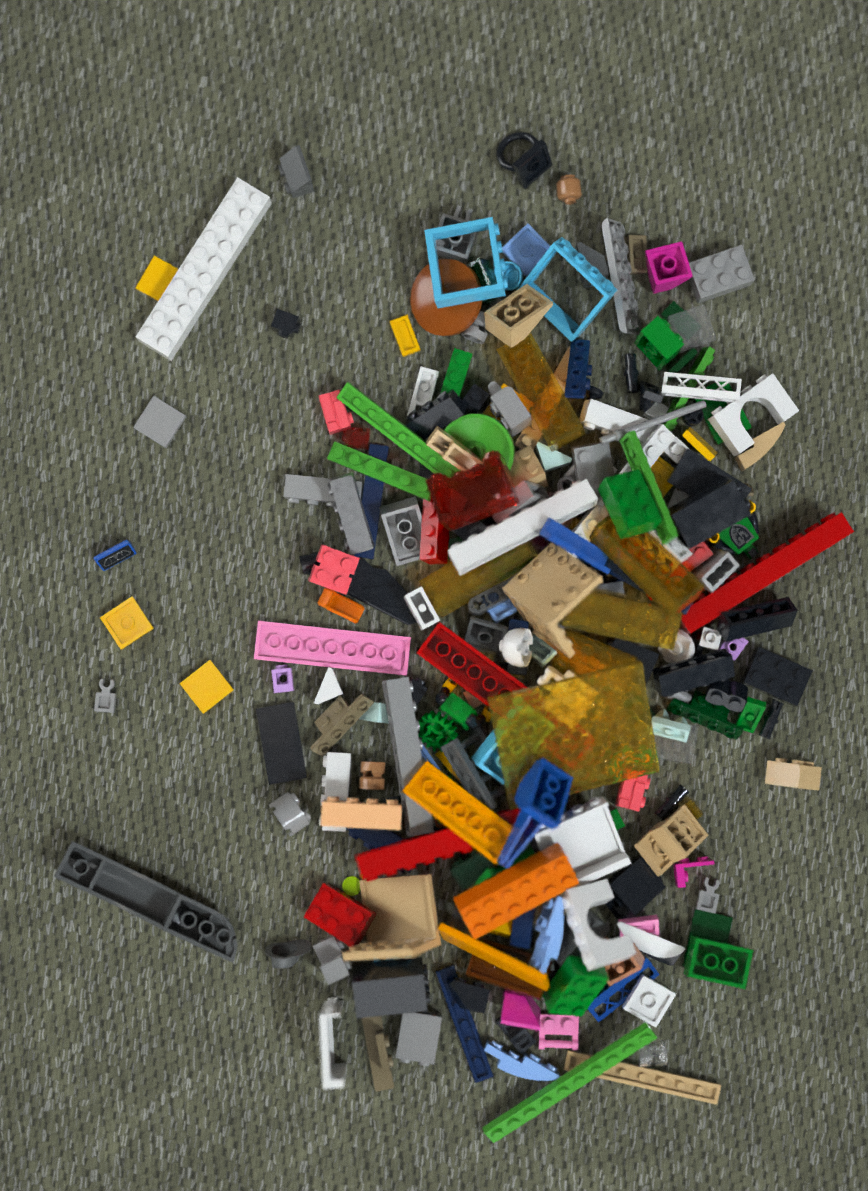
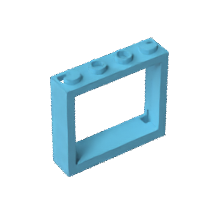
M493 217L424 230L434 300L438 309L506 296L505 288H508L507 277H503L502 271L506 269L504 259H500L499 254L503 250L501 241H497V235H500L498 223L494 224ZM489 230L497 284L443 294L435 240Z
M563 237L550 246L518 288L520 289L528 284L553 302V306L544 316L571 342L583 333L617 292L613 283L607 280L596 267L586 260L584 255L576 251L571 243ZM557 252L604 295L580 326L534 283Z

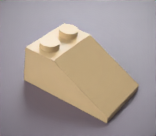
M526 284L484 312L486 330L512 348L530 334L553 306V302Z
M527 446L516 451L514 462L508 475L499 484L488 490L502 499L523 480L542 485L544 488L547 487L548 483L545 472L532 447Z

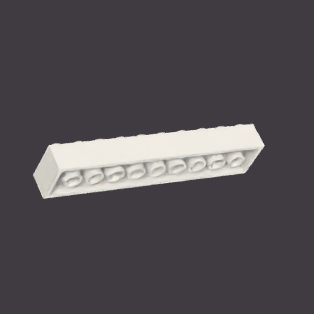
M237 177L136 335L139 342L172 361L272 204L269 196Z

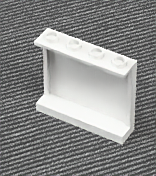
M603 796L594 797L588 803L572 807L570 811L563 813L559 827L551 830L543 825L534 835L540 851L557 842L559 843L579 881V884L572 888L587 884L631 864L607 807L608 802Z
M339 997L327 998L328 1001H324L319 1014L323 1089L344 1088L347 1063H335L332 1017L340 1016L344 1000H339Z

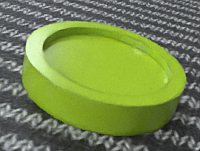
M355 876L347 877L342 884L343 891L349 896L357 895L360 892L359 879Z

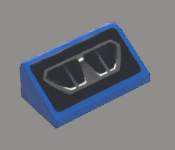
M125 540L94 556V560L105 571L136 554V551L131 541Z

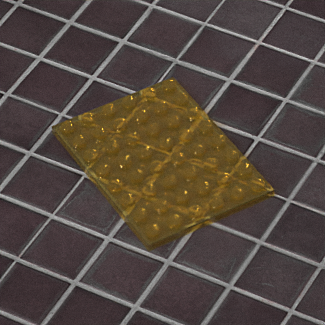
M640 660L488 698L510 810L519 808L514 800L519 783L533 764L541 758L546 759L573 777L568 795L660 772L643 666Z

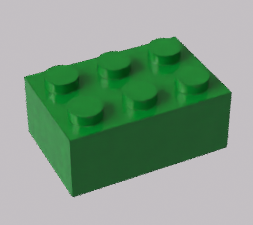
M657 316L640 331L634 344L660 371L677 356L684 343L683 338L669 328L670 324L667 320Z
M639 469L605 477L598 487V491L620 539L654 531L663 520Z
M691 935L683 974L691 978L746 989L753 950L748 947Z
M568 956L549 983L550 986L547 992L544 991L543 993L548 1013L582 1017L609 980L605 966L588 971L582 957Z

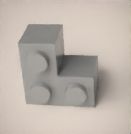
M331 935L314 943L313 948L321 963L320 969L328 985L350 975L352 961L343 960L342 948H345L342 941Z

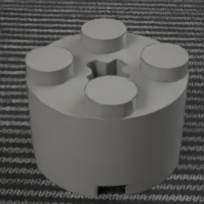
M286 792L270 803L269 807L275 808L273 811L274 815L285 830H290L288 835L291 837L310 824L308 820L311 817L304 808L302 810L297 804L300 801L293 792L291 794Z

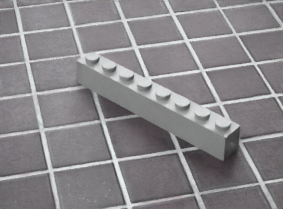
M409 677L386 680L382 682L406 833L407 836L434 832L433 827H435L434 816H431L430 813L402 792L425 763V759L421 756V750L423 749L422 740L418 738L417 732L420 729L418 719H415L414 713L416 712L415 700H412L411 695L413 684L409 681Z

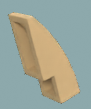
M784 422L753 438L755 443L750 446V449L734 458L741 471L752 466L771 449L785 427Z
M436 426L426 440L428 447L442 455L443 459L472 479L477 476L485 465L467 447L438 426Z

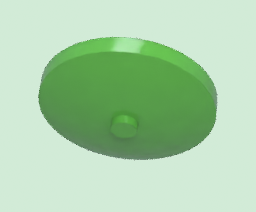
M473 413L459 417L445 428L444 431L467 447L485 463L474 478L487 489L492 488L508 475L514 462L515 448L509 431L506 430L500 421L486 414Z

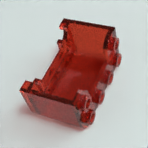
M499 451L487 452L482 459L483 464H475L467 471H458L452 477L448 478L441 473H435L426 480L439 522L447 530L461 528L519 504L520 500L506 460Z

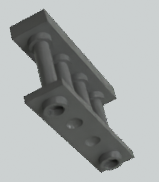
M480 725L476 729L466 731L469 737L462 742H459L458 738L442 746L441 749L465 790L492 810L497 806L494 801L497 797L504 794L506 798L516 793L518 786L514 779L507 786L495 779L499 787L491 793L488 791L484 783L491 779L492 776L487 772L480 776L474 767L476 763L472 758L469 759L464 750L472 744L478 750L488 737L484 728Z

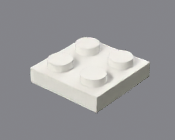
M641 974L622 1008L652 1026L657 1027L676 993L646 975Z

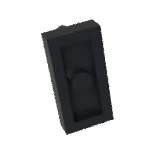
M641 380L638 386L641 392L639 407L640 410L646 412L655 402L661 404L664 396L659 386Z

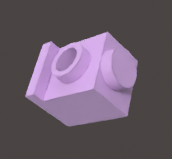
M745 638L728 642L723 640L718 650L725 648L732 655L733 661H735L749 641ZM730 644H735L736 649L734 651L730 650Z
M287 664L277 665L276 669L272 670L274 693L295 691L292 668H288ZM282 675L287 677L286 682L280 681Z

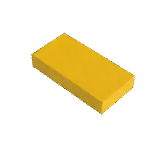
M408 315L391 320L390 325L402 356L405 357L421 351Z

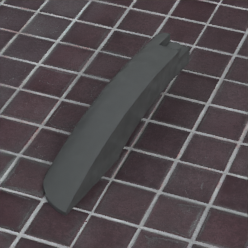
M71 841L54 874L55 878L233 963L237 951V939L231 923L224 915L148 876Z

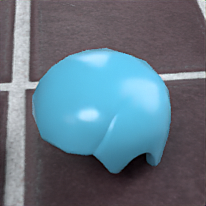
M504 261L506 270L502 271L503 277H507L508 288H505V290L513 291L520 287L523 281V271L516 263ZM494 269L492 279L494 283L497 284L496 273Z

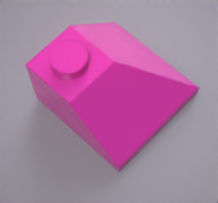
M682 241L645 250L648 278L653 294L671 290L693 277Z
M504 989L501 1004V1024L540 1031V1008L532 997Z

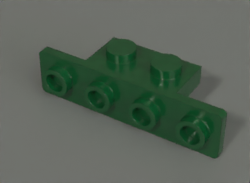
M695 690L690 705L675 698H672L668 704L667 711L677 716H683L693 723L707 727L711 731L721 733L727 738L737 740L743 733L744 728L726 721L729 709L724 705H714L705 700L706 694Z

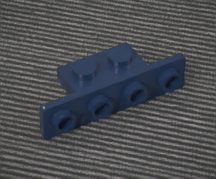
M574 340L571 342L565 398L583 399L586 398V390H590L591 378H588V376H592V365L589 364L590 340Z

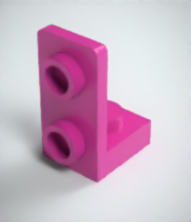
M708 856L697 857L696 861H689V858H684L673 863L675 886L677 888L686 887L685 882H688L687 870H684L685 867L714 865V860L709 859Z

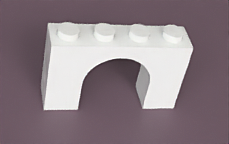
M773 373L768 377L764 374L758 378L755 386L749 385L741 391L742 395L740 396L739 403L726 402L728 404L722 409L719 406L711 412L713 416L708 420L733 456L742 453L755 443L743 427L740 419L741 409L746 402L756 401L764 405L778 425L799 411Z
M607 879L568 889L560 895L563 908L568 917V924L573 930L575 942L580 948L583 963L587 966L588 971L629 959L636 954L630 935L605 940L596 936L588 925L587 913L589 908L606 904L614 898Z

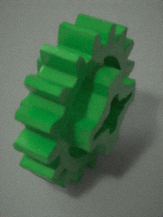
M431 711L429 714L425 713L418 721L420 727L418 736L423 738L422 743H427V748L432 746L433 751L439 748L440 752H443L441 747L458 736V733L454 732L457 726H452L453 720H447V714L443 717L440 711L436 715L434 711Z

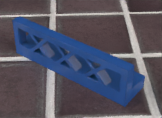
M548 517L539 533L540 536L596 570L609 574L611 569L604 566L610 556L609 553Z
M645 955L641 970L611 986L607 984L588 1007L589 1012H591L598 1023L626 1001L632 990L624 989L625 985L632 979L638 981L640 973L649 967L653 972L649 978L655 979L660 975ZM617 991H621V999L619 1001H609V997ZM605 1003V1012L598 1016L594 1009L600 1004Z

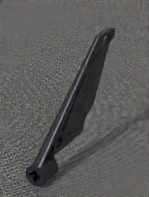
M318 551L299 556L304 575L311 574L314 564L320 565V562L316 561ZM365 559L359 560L354 575H349L352 581L347 595L406 625L417 623L415 618L408 613L411 611L403 598L408 593L386 569L373 568Z

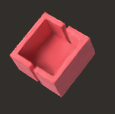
M321 544L316 557V561L320 562V565L314 564L308 581L346 595L352 581L349 575H354L360 558Z

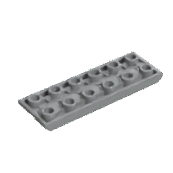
M607 218L602 223V231L611 282L617 289V292L614 294L619 329L623 333L639 335L641 322L637 317L638 304L633 294L635 286L630 276L632 268L627 259L628 246L624 242L625 228L621 222Z

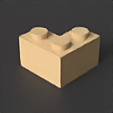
M775 758V761L767 760L765 784L819 790L822 767H816L814 762L792 760V763H787V759Z

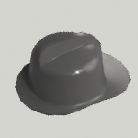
M304 939L273 943L265 948V954L271 958L273 968H290L298 962L299 956L309 952L312 944Z

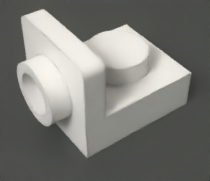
M704 627L699 645L706 647L708 650L717 651L721 640L718 630Z

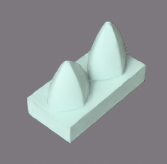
M664 708L652 717L649 733L687 743L691 725H688L683 716L675 721L670 720L668 712Z

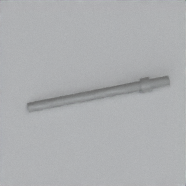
M702 400L628 428L616 429L611 434L600 437V443L603 445L614 440L617 442L629 431L639 432L706 407V402Z

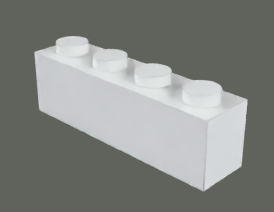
M588 399L584 401L578 423L584 424L583 427L589 430H600L601 434L606 436L616 429H625L648 419L602 402ZM658 425L636 432L641 446Z
M327 752V756L323 757V767H326V775H322V787H325V795L321 794L320 806H322L324 799L327 800L328 796H337L339 800L345 801L349 797L351 753ZM320 814V817H319V825H320V826H321V814ZM323 826L322 830L346 832L347 827Z

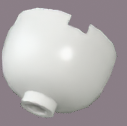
M515 628L505 634L503 640L499 643V650L502 652L506 662L517 667H527L532 656V651H529V644L533 645L531 630Z

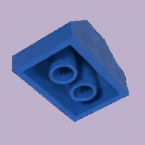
M544 758L537 760L519 783L514 800L520 808V813L497 859V863L503 864L505 868L512 864L514 859L543 825L551 830L560 825L573 777Z

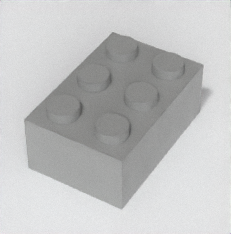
M742 245L689 263L693 275L689 281L697 303L751 286L755 281Z

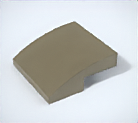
M628 235L624 237V242L628 246L627 259L632 268L630 275L647 274L645 250H647L646 235Z

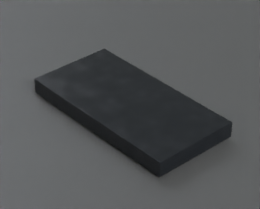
M688 448L667 479V482L689 496L723 477L739 483L743 499L747 498L752 490L746 484Z
M294 702L257 708L256 713L269 785L307 778Z

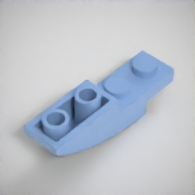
M555 896L543 903L534 929L539 931L540 934L530 958L529 966L542 973H546L551 958H558L564 929V909L562 897Z
M487 1040L483 1047L485 1052L499 1059L496 1063L497 1068L512 1075L540 1081L556 1080L560 1077L557 1067L550 1063H547V1065L540 1062L541 1058L533 1053H530V1055L524 1053L522 1059H519V1054L512 1050L509 1052L503 1050V1046L494 1040L492 1043Z

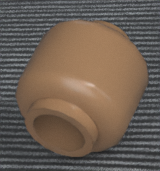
M575 175L560 177V180L556 183L558 199L567 205L576 203V200L582 196L580 180L575 178Z

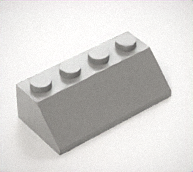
M600 442L571 447L576 481L587 479L597 498H599L601 495L598 487L603 479L614 475L610 443L602 445ZM587 510V511L581 513V514H582V518L584 517V515H585L589 510Z

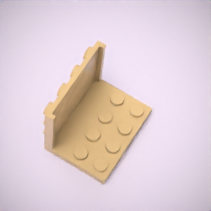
M551 542L502 589L523 620L529 622L528 625L567 657L571 658L575 654L571 647L573 643L564 636L566 634L565 631L556 624L600 584L602 579L567 551Z
M431 874L385 877L367 882L365 879L359 880L362 904L376 912L377 915L366 932L367 941L351 946L350 950L343 952L344 961L414 957L441 945Z

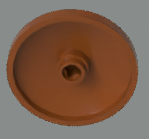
M454 259L438 260L443 294L481 287L476 273L465 263ZM429 264L417 275L411 290V309L416 321L423 329L434 335L454 336L462 333L476 320L482 305L481 300L438 309L434 300Z

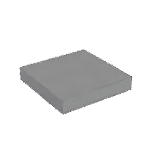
M153 396L133 428L164 448H167L186 419V415Z

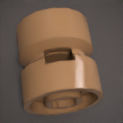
M361 761L360 772L363 776L360 777L359 788L384 790L385 779L382 775L385 774L386 762Z

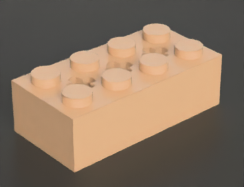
M328 796L327 800L324 799L322 801L321 826L400 830L402 803H398V800L386 799V803L378 802L376 798H367L366 802L359 801L357 797H347L345 801L339 800L337 796Z

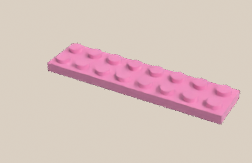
M258 621L254 659L407 676L411 637Z

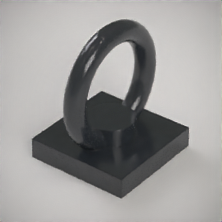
M527 132L512 133L506 136L497 147L496 157L498 163L504 169L516 172L519 184L524 189L553 165L546 143L542 139L538 141L534 135ZM520 139L529 141L533 147L517 161L511 164L505 160L504 150L508 144Z

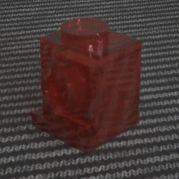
M359 427L343 430L342 441L345 442L347 447L368 450L371 430L366 428V432H364Z

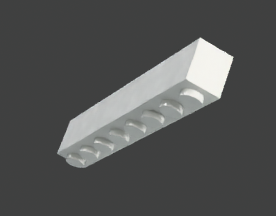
M587 479L583 481L578 480L570 488L558 490L554 493V496L539 500L536 503L537 505L531 508H523L519 514L504 518L502 523L496 526L490 525L484 532L468 537L467 541L452 545L448 550V554L459 576L538 536L548 517L562 524L598 505V498Z

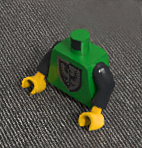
M749 500L751 515L707 540L711 542L714 548L728 551L731 556H737L744 551L751 560L759 553L753 546V543L759 539V525L755 513L756 505Z
M450 678L445 681L435 698L436 702L440 705L438 708L440 712L444 715L447 714L449 719L453 720L465 731H468L469 728L476 729L485 721L490 722L495 713L494 711L490 712L488 711L489 707H484L482 713L478 715L473 707L454 693H451L457 684H452L449 681Z

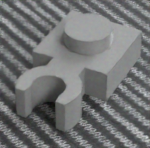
M100 679L99 686L102 689V693L96 692L94 711L115 713L116 694L111 693V690L115 687V681L110 680V686L106 687L104 679Z
M705 877L703 881L705 891L699 890L695 909L716 914L720 894H716L714 891L719 887V880L715 879L714 885L709 886V878Z

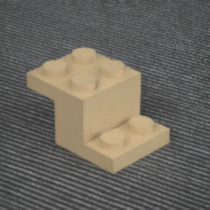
M684 804L669 818L656 823L634 847L655 874L660 876L673 863L686 858L708 834Z

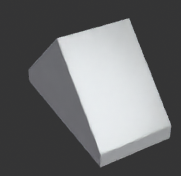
M328 667L314 701L315 704H321L343 694L335 672L330 667Z

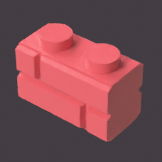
M341 390L319 395L330 435L352 429L350 424L354 423L351 412L347 413L346 405L336 398Z
M624 768L615 805L635 811L644 808L646 797H643L645 789L648 790L651 780L648 778V774Z

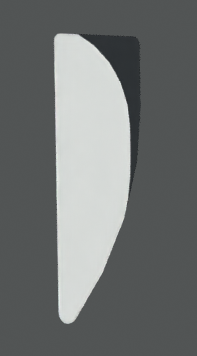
M623 922L617 923L623 935H630L632 943H635L640 952L669 966H673L685 950L680 945Z

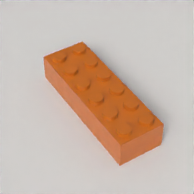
M557 842L454 897L453 900L475 940L579 884V881L565 852Z

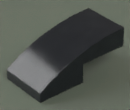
M501 1016L495 1020L496 1024L506 1034L520 1054L536 1043V1040L526 1028L501 1024Z

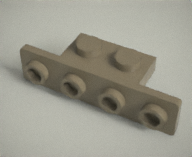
M360 694L349 705L347 700L340 695L314 722L322 735L310 747L311 751L324 756L373 705V700L364 694Z
M382 1016L362 1018L375 1091L393 1089L394 1082L391 1067L394 1066L392 1054H388L387 1047H390L389 1036L384 1033Z

